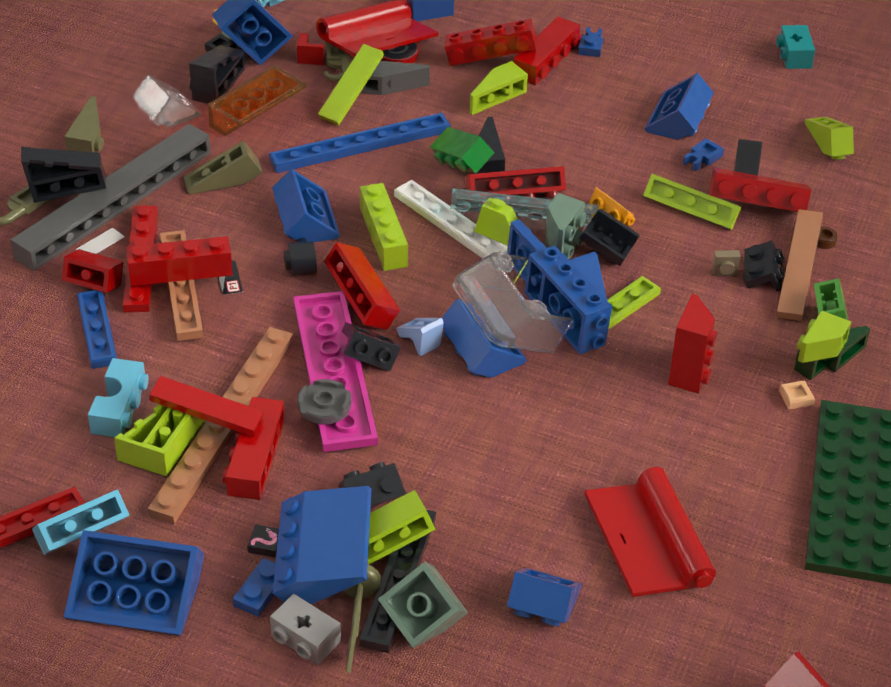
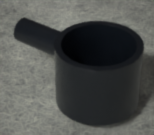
M302 237L298 239V243L288 244V250L283 251L286 271L290 270L291 276L317 273L314 242H307V239Z

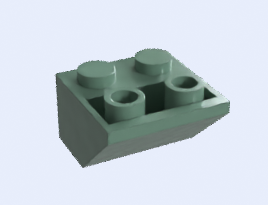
M558 193L547 206L546 248L556 246L567 256L568 260L571 259L577 245L580 246L583 243L579 237L583 233V225L587 214L584 213L585 202Z

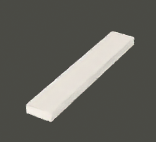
M413 180L394 189V196L492 266H496L506 260L507 245L474 232L476 226L474 222Z

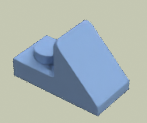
M415 318L397 327L396 330L400 338H410L413 340L418 355L422 356L441 345L444 322L442 318Z

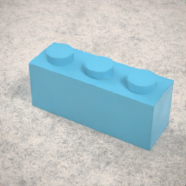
M117 489L37 524L32 530L43 555H46L81 539L83 530L97 532L122 521L130 515Z

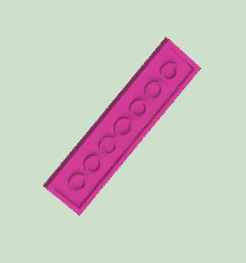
M343 291L293 297L310 385L316 380L331 379L345 385V389L351 393V410L345 418L332 424H318L323 452L378 445V436L360 360L344 354L349 338L341 331L345 322L351 324L345 294Z

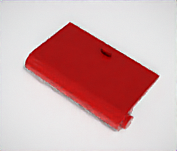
M392 0L322 17L316 22L317 34L322 40L353 57L357 55L363 44L383 51L438 36L437 31L411 18V5L408 0Z
M651 467L646 469L639 476L637 484L585 490L584 495L632 597L697 587L704 588L713 582L716 571L663 468Z

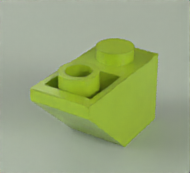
M821 311L816 320L811 319L807 328V334H802L798 341L797 349L800 350L798 361L805 363L837 357L847 342L851 321Z

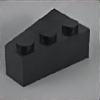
M219 45L190 62L191 81L189 87L192 90V100L218 106L245 70L244 50Z
M21 147V163L34 203L106 188L105 170L100 153Z

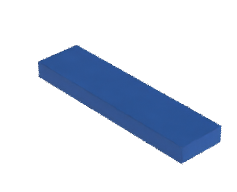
M93 290L77 293L91 369L107 367L110 365L112 358L117 359L103 292Z

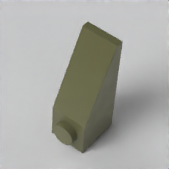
M96 96L89 98L64 136L66 150L98 153L103 149L104 139L101 137Z
M242 141L184 176V180L189 194L243 185L255 179L263 172L257 156Z

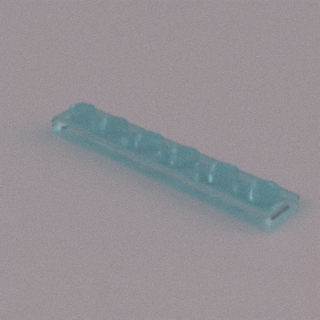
M453 188L450 209H456L460 212H480L482 205L489 198H496L511 206L516 216L540 220L547 218V206L552 200ZM585 204L584 213L587 214L583 226L589 224L598 211V205Z

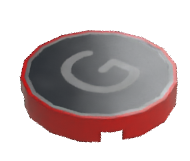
M417 42L395 47L394 49L383 50L384 56L381 61L414 63L419 55V45Z

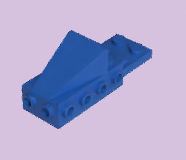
M519 219L510 223L506 261L525 281L524 293L579 354L605 346L612 305L607 301L598 255L592 252L568 260L567 256L556 246L546 248Z

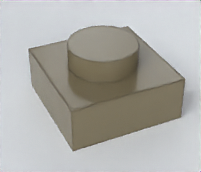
M739 250L714 251L711 269L713 276H737L741 258Z

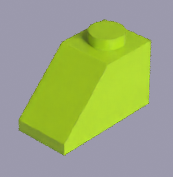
M489 198L482 205L474 232L508 246L510 223L518 220L513 208L506 205L504 201Z

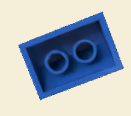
M227 0L212 14L219 28L260 65L293 37L256 0Z
M698 73L670 87L662 93L644 128L645 131L676 140L694 135L698 130L700 121L704 118V112L710 105L714 92Z
M291 168L272 187L285 235L297 241L303 237L307 239V242L338 239L340 232L326 190Z
M456 299L443 315L444 335L453 342L456 347L455 351L468 364L467 369L472 374L492 378L523 365L527 361L491 310Z

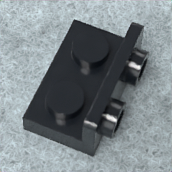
M345 322L341 332L349 339L344 354L390 371L401 347L391 338Z

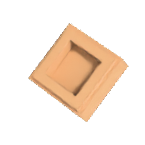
M805 380L780 385L779 393L788 410L814 405L815 398Z

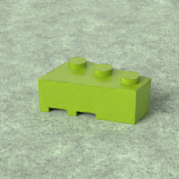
M159 404L153 409V414L144 420L140 418L134 423V428L124 435L122 433L114 437L118 461L168 476L206 420Z

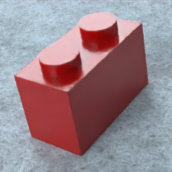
M78 249L64 256L62 281L108 293L121 285L124 261Z

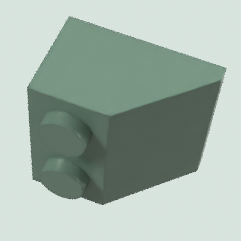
M427 562L422 563L378 599L412 648L445 632L468 614L435 566Z

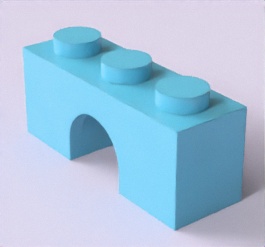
M112 358L105 374L107 396L111 397H95L88 413L91 434L116 437L120 433L124 435L126 429L131 427L134 409H138L140 405L141 392L146 390L149 377L148 374H145L144 362Z

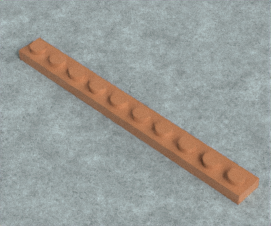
M269 327L223 397L249 406L251 398L259 395L293 343V333ZM206 421L148 507V515L175 524L235 431Z

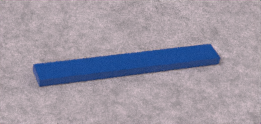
M438 113L269 153V160L275 172L280 173L289 171L291 168L297 169L440 135L451 125L443 113Z

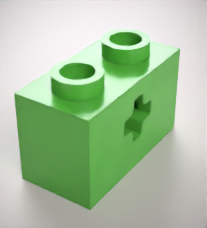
M840 279L815 283L814 289L818 315L821 311L848 320Z

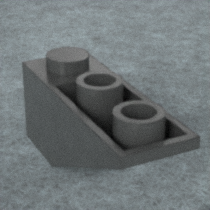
M380 61L360 93L386 95L429 86L430 65Z

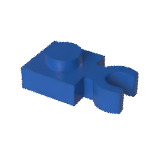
M590 27L586 28V35L581 37L578 55L600 57L603 46L602 29L599 28L598 32L593 33L590 31Z
M706 138L692 147L691 153H687L684 156L683 165L693 163L692 170L697 171L701 168L702 163L709 166L723 157L724 148Z

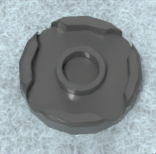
M331 379L313 381L312 385L308 387L305 385L300 390L297 402L298 410L302 417L312 423L332 424L339 422L351 410V393L345 389V385Z

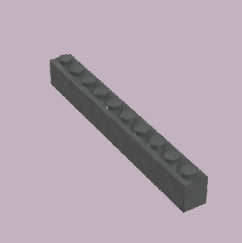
M191 124L181 128L106 177L105 189L81 193L12 238L11 246L14 259L33 271L37 270L211 154L209 134Z

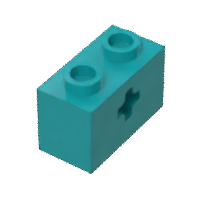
M781 25L780 34H777L776 45L780 47V59L784 60L786 69L812 68L815 48L808 26Z

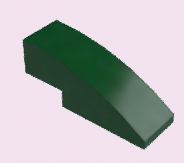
M867 326L850 328L847 342L837 357L802 363L798 361L800 352L798 350L794 370L810 380L826 367L833 372L838 371L866 348L870 328Z

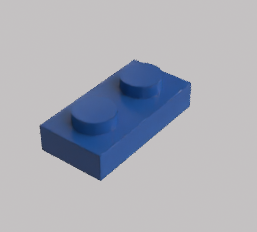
M265 558L260 561L233 597L234 607L257 617L261 615L275 596L273 594L275 562Z

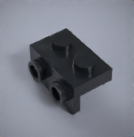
M598 209L579 239L588 247L604 255L609 261L621 266L640 235L604 210Z
M773 240L745 249L744 283L747 288L771 281L776 291L782 289V279H784L782 263L785 262L782 250L776 248Z
M380 462L370 466V471L360 474L359 470L347 473L338 485L339 488L369 486L372 489L371 507L406 495L395 463L386 465L385 462Z

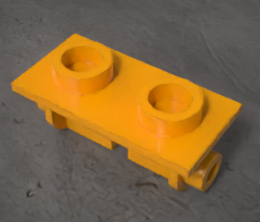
M595 187L587 206L588 210L596 214L598 209H602L625 225L631 226L635 222L632 212Z

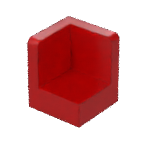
M300 33L297 42V64L324 65L326 57L324 46L322 44H309V34Z

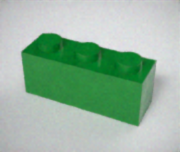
M447 127L430 146L435 153L433 155L434 158L442 165L446 163L453 169L457 167L463 172L469 171L475 174L495 153L480 136Z

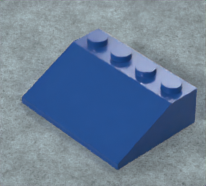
M369 486L304 491L282 502L273 594L280 600L285 602L295 594L309 604H313L367 580L372 491Z
M83 530L64 618L181 636L199 584L204 553L198 546Z

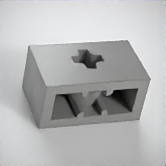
M295 594L288 598L270 616L271 635L278 643L286 644L294 649L303 659H309L317 665L341 642L340 622Z

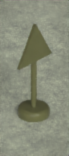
M367 565L366 581L343 590L344 593L355 598L351 635L346 652L347 673H351L355 641L359 634L362 599L377 593L381 585V575L371 565Z

